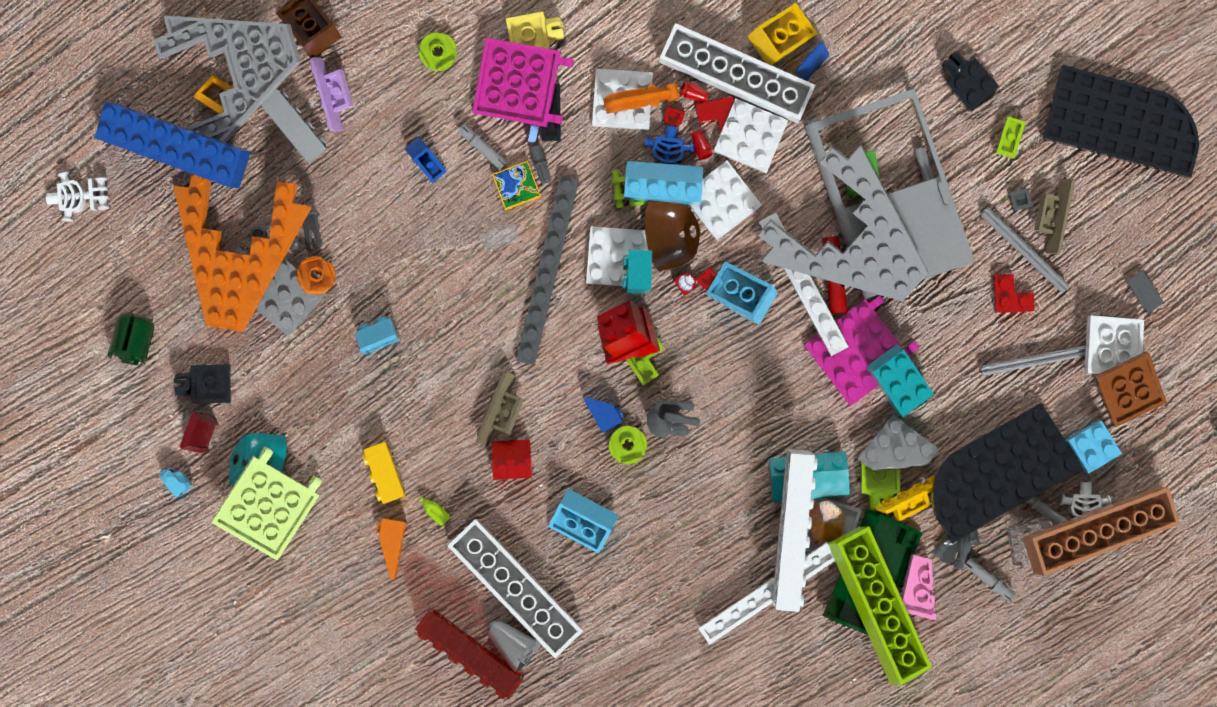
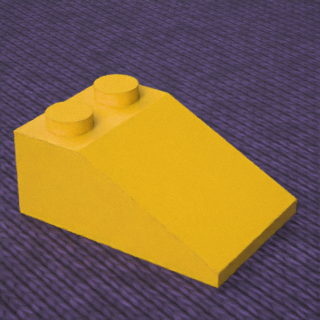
M797 3L757 27L747 37L764 62L772 66L818 33Z

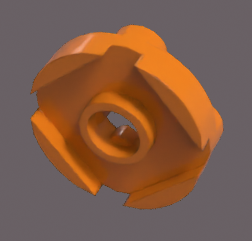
M311 256L304 259L298 267L296 274L297 282L306 294H323L332 288L336 277L333 265L319 256ZM313 272L321 275L318 279L312 277Z

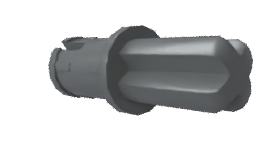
M541 145L534 146L529 149L535 164L533 167L537 170L540 182L542 184L549 183L552 179L547 167L548 161H545Z

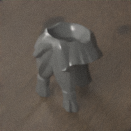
M306 203L305 205L311 206V210L303 223L306 250L311 251L313 250L312 232L314 233L317 247L322 246L323 242L319 232L318 216L320 214L311 203ZM297 236L291 244L290 250L298 249Z
M667 398L661 399L650 406L651 408L647 414L649 431L664 440L669 434L686 436L689 433V429L684 424L699 426L700 420L697 417L691 418L678 412L680 410L693 411L694 404L692 402L678 403L668 401Z
M978 530L953 544L945 533L932 554L940 558V561L949 564L953 562L955 568L962 570L971 546L980 544Z

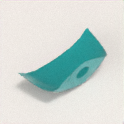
M252 433L243 436L230 457L229 482L231 486H234L253 456L259 458L265 446L273 452L267 464L282 472L286 457V437L263 433ZM238 453L239 459L237 464L234 465L233 460L235 455ZM243 459L247 461L244 466L242 465Z

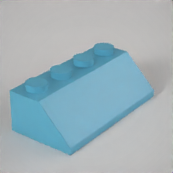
M627 161L625 200L701 205L703 167Z

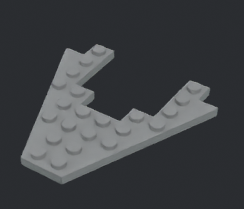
M164 16L168 34L154 40L158 58L162 59L203 41L205 42L209 57H216L225 53L234 88L219 94L224 112L187 127V129L223 142H227L301 62L290 24Z
M859 145L847 158L832 146L820 160V164L864 198L853 211V214L866 224L865 228L844 252L830 241H827L818 253L815 254L770 219L758 234L760 238L772 246L762 258V261L904 301L928 274V270L863 147Z

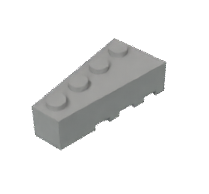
M276 89L261 106L304 159L310 163L327 150L325 147L327 143L321 135L317 137L312 132L315 128L308 120L304 122L300 117L303 113L296 105L291 106L288 102L290 97L285 91Z

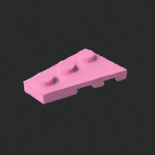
M912 554L901 599L908 614L936 620V613H934L935 597L932 587V559Z

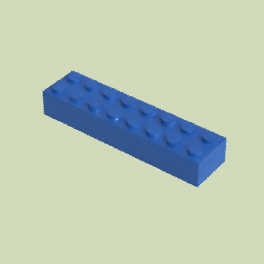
M107 101L104 103L94 137L229 188H240L251 152L127 106Z

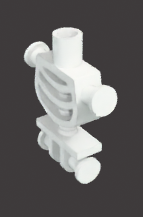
M69 172L59 173L58 177L61 178L62 183L57 184V192L46 194L47 204H58L59 210L64 212V218L61 221L73 222L72 212L78 213L82 211L86 199H90V210L109 209V206H107L109 197L104 196V192L108 191V188L105 187L107 178H95V181L92 178L88 179L89 191L85 192L80 183L74 180L69 181ZM73 185H76V186L78 187V189H79V192H78V193L76 192V189L74 188Z
M1080 482V494H1071V497H1066L1065 494H1062L1060 498V505H1069V513L1074 517L1080 516L1076 514L1074 508L1082 511L1081 514L1083 515L1089 511L1102 508V506L1112 504L1109 495L1106 498H1101V495L1092 494V482ZM1075 502L1082 503V507L1077 506ZM1096 502V505L1089 507V504Z

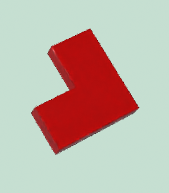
M733 96L695 104L699 124L718 120L721 133L734 104Z

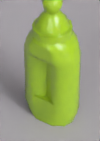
M423 497L419 498V501H422L426 514L438 525L443 526L451 518L436 502L424 499Z

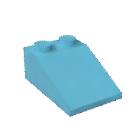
M724 262L706 292L707 296L757 325H760L778 294L773 285L727 262Z

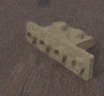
M1060 179L1057 196L1041 193L1034 230L1049 235L1045 251L1047 254L1061 253L1074 191V179Z
M503 371V374L500 376L497 389L492 395L489 409L484 415L482 427L477 433V443L488 446L494 429L509 435L511 434L524 401L523 398L509 393L515 379L514 374Z

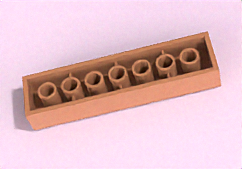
M1155 487L1022 538L1034 574L1045 576L1177 526L1180 522L1169 487Z

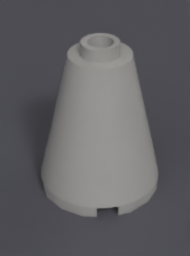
M501 620L493 621L487 628L489 631L487 635L514 672H519L531 661L532 658L530 657L533 652L536 654L541 646L538 640Z

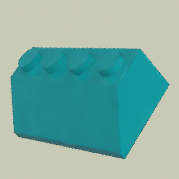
M846 452L814 454L817 459V470H813V478H815L816 482L815 489L811 490V497L821 499L850 496L849 468ZM786 457L769 458L768 470L773 503L782 502Z

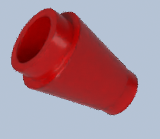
M685 80L680 91V95L684 96L685 99L706 102L710 93L691 80L689 82Z
M699 130L692 133L691 137L696 157L699 160L710 158L713 155V148L702 131Z

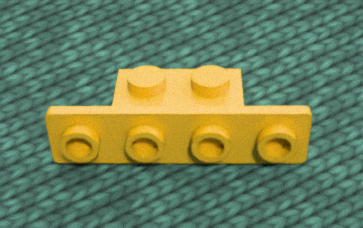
M935 476L929 477L923 483L913 485L907 491L897 493V496L883 500L881 504L876 506V510L886 514L893 511L895 520L901 521L929 507L928 493L932 492Z

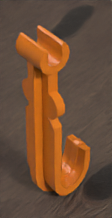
M677 83L666 85L660 89L651 84L646 89L638 88L612 93L603 99V106L607 114L649 106V104L652 107H657L660 105L661 100H667L668 102L676 101L680 98Z

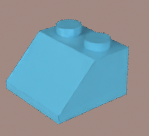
M384 316L375 320L376 324L371 326L365 324L358 327L359 331L354 333L361 353L366 355L401 340L392 318L387 319Z

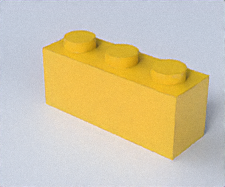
M383 442L364 449L365 454H362L365 465L370 467L369 477L372 484L375 483L378 489L375 491L378 501L386 504L407 496L388 443Z

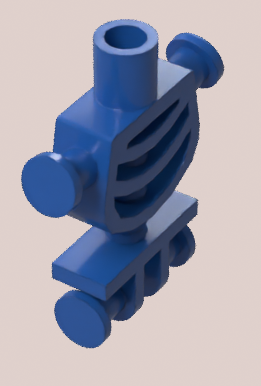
M666 126L665 137L657 136L656 140H653L647 136L644 147L649 146L653 148L652 155L654 159L663 164L680 162L683 159L684 152H691L693 154V142L691 144H683V140L676 139L677 127ZM657 145H660L661 147H663V148H665V149L662 150V149H660ZM680 148V150L672 152V149ZM656 151L664 155L663 159L656 154ZM680 154V156L677 159L671 160V156H677Z

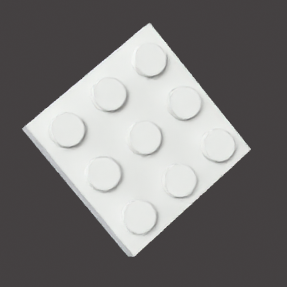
M596 69L592 126L649 130L650 104L644 108L607 114L603 106V99L616 92L638 88L646 89L647 86L652 84L653 72Z
M735 99L713 152L766 174L788 120Z
M728 161L703 178L701 205L688 204L716 241L762 206Z
M591 226L586 284L622 287L623 276L627 272V270H623L624 255H627L628 250H646L645 230Z
M1087 316L1084 373L1100 374L1143 353L1144 320Z

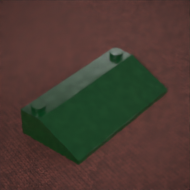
M867 509L860 527H870L899 591L908 570L911 554L914 555L923 533ZM840 573L822 616L868 635Z

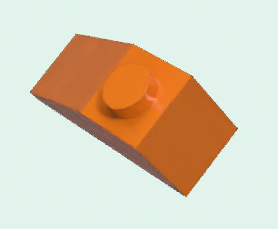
M382 518V522H378L376 532L379 533V541L390 579L395 580L407 522Z

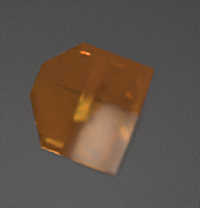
M827 499L813 504V509H809V517L812 518L810 530L815 544L817 545L841 536L845 522L842 510Z

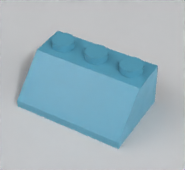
M567 489L548 527L599 553L619 515Z

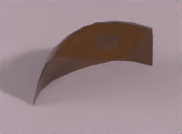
M649 201L645 212V234L648 250H652V263L658 271H663L691 261L697 254L701 231L691 209L677 203ZM692 225L696 229V236L694 238L690 234ZM682 231H684L685 234L684 238L680 237V233Z

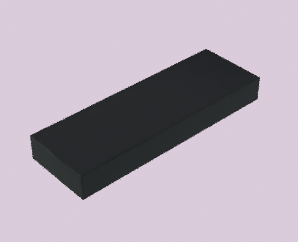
M555 84L550 114L561 116L560 84ZM548 122V127L542 126V142L561 141V124Z

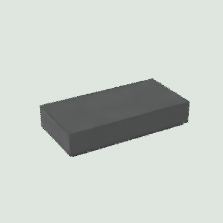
M1144 271L1139 272L1126 281L1146 314L1164 303Z

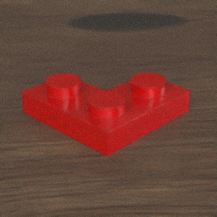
M1014 274L993 275L995 313L1035 311L1034 292L1015 293Z

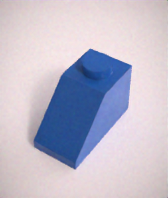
M420 137L404 148L432 183L447 172Z
M588 397L584 399L602 433L622 423L621 418L624 416L619 407L615 408L612 404Z

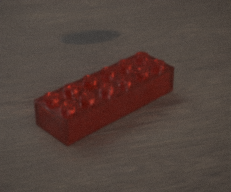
M434 608L428 610L415 628L418 637L424 641L427 639L431 641L434 649L440 653L442 651L449 655L447 658L453 663L457 664L459 662L462 664L465 672L471 676L474 674L478 676L481 684L487 688L489 686L496 690L494 693L502 699L506 697L509 700L524 679L521 673L514 672L505 661Z

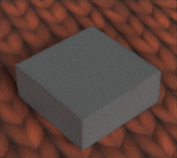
M1028 188L1008 193L1013 212L1033 207Z

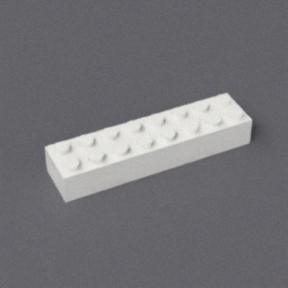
M676 23L659 59V63L797 124L816 86Z
M787 449L772 598V604L776 610L799 612L800 606L803 607L804 605L802 587H805L806 575H804L803 570L807 568L808 556H806L805 550L809 548L810 537L807 536V529H811L812 518L809 517V509H813L814 498L811 497V490L815 489L816 482L815 478H813V470H817V459L811 451Z
M477 518L448 545L453 553L554 658L583 632V628Z

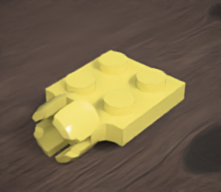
M544 12L506 18L510 42L550 49L551 42L564 39L565 33L563 29H557L563 27V22L559 17L548 19L545 18Z

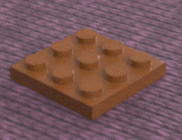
M1147 351L1094 376L1114 427L1120 426L1167 403L1152 359Z

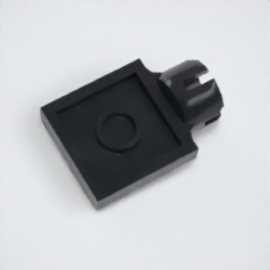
M955 52L948 57L949 60H945L942 64V68L949 75V79L945 84L966 109L972 112L999 85L975 57L968 61L960 52Z
M230 364L191 365L189 373L176 374L174 377V383H185V386L174 387L175 395L191 397L192 404L231 403Z

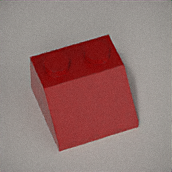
M530 439L492 441L493 480L533 477Z

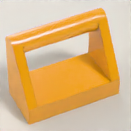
M212 75L197 91L194 98L216 113L221 114L224 112L223 107L208 98L206 94L213 84L224 91L234 87Z

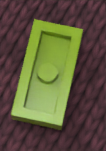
M1009 116L1006 117L995 154L1011 159L1015 158L1026 124L1025 121Z

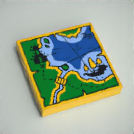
M528 161L492 174L505 210L541 197Z

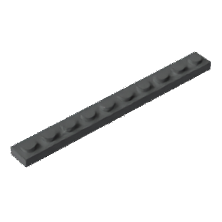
M560 176L516 359L518 362L531 365L536 364L579 184L578 179Z

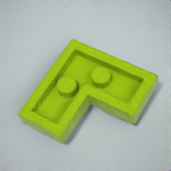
M657 338L660 351H662L665 348ZM657 353L626 359L642 385L659 376L649 360Z

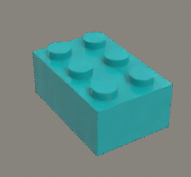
M628 250L627 255H624L623 270H627V272L623 276L622 289H626V294H649L652 282V250Z
M898 345L892 347L866 367L894 410L902 417L934 395L905 350Z

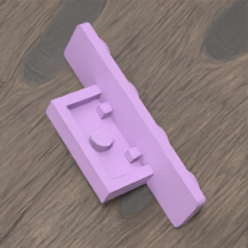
M312 57L310 58L311 70L314 73L316 88L321 98V106L326 115L327 126L330 131H342L343 126L339 112L354 106L344 71L339 69L327 74L323 58Z

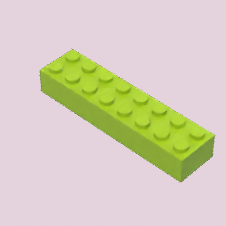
M857 527L827 543L889 683L903 685L932 668L870 527Z

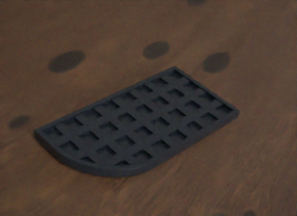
M1066 65L1061 66L1042 139L1186 178L1192 177L1199 151V136L1191 114L1179 100L1163 91Z
M1042 403L958 449L945 459L939 467L932 485L931 499L933 511L939 524L953 544L1077 473L1083 467Z

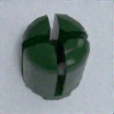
M130 313L120 315L116 320L107 357L112 359L113 355L119 357L118 359L122 363L138 366L139 362H141L145 366L154 332V324L144 316L137 315L134 317V314Z

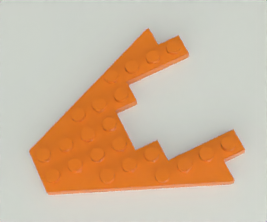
M191 174L190 187L174 185L173 189L206 326L244 332L311 210V206L295 204L298 184L277 181L270 238L252 236L250 255L220 250L222 231L205 229L211 187L210 180Z

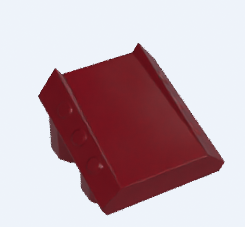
M193 412L179 447L183 450L198 453L209 451L208 445L215 426L219 425L215 418L200 412Z

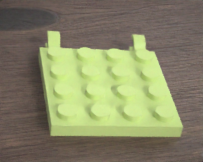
M265 446L259 458L255 456L251 458L212 518L211 523L278 561L318 499L319 494L315 491L322 481L313 475L306 487L267 464V461L273 452Z

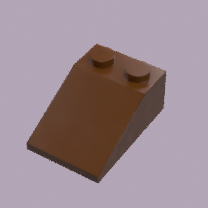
M292 0L276 12L284 24L291 25L295 40L309 58L317 56L342 38L335 25L314 0Z

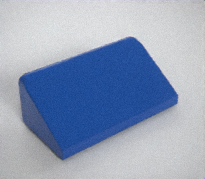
M820 42L795 71L796 76L807 81L828 58L829 52L824 43Z

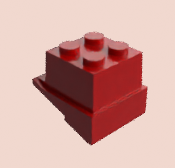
M629 300L597 316L598 330L607 364L633 357L639 358L660 351L652 316L643 306L639 308Z

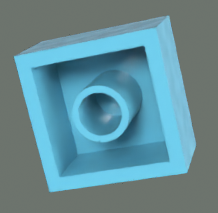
M1102 420L1093 422L1065 439L1083 467L1082 472L1086 474L1093 472L1122 454Z

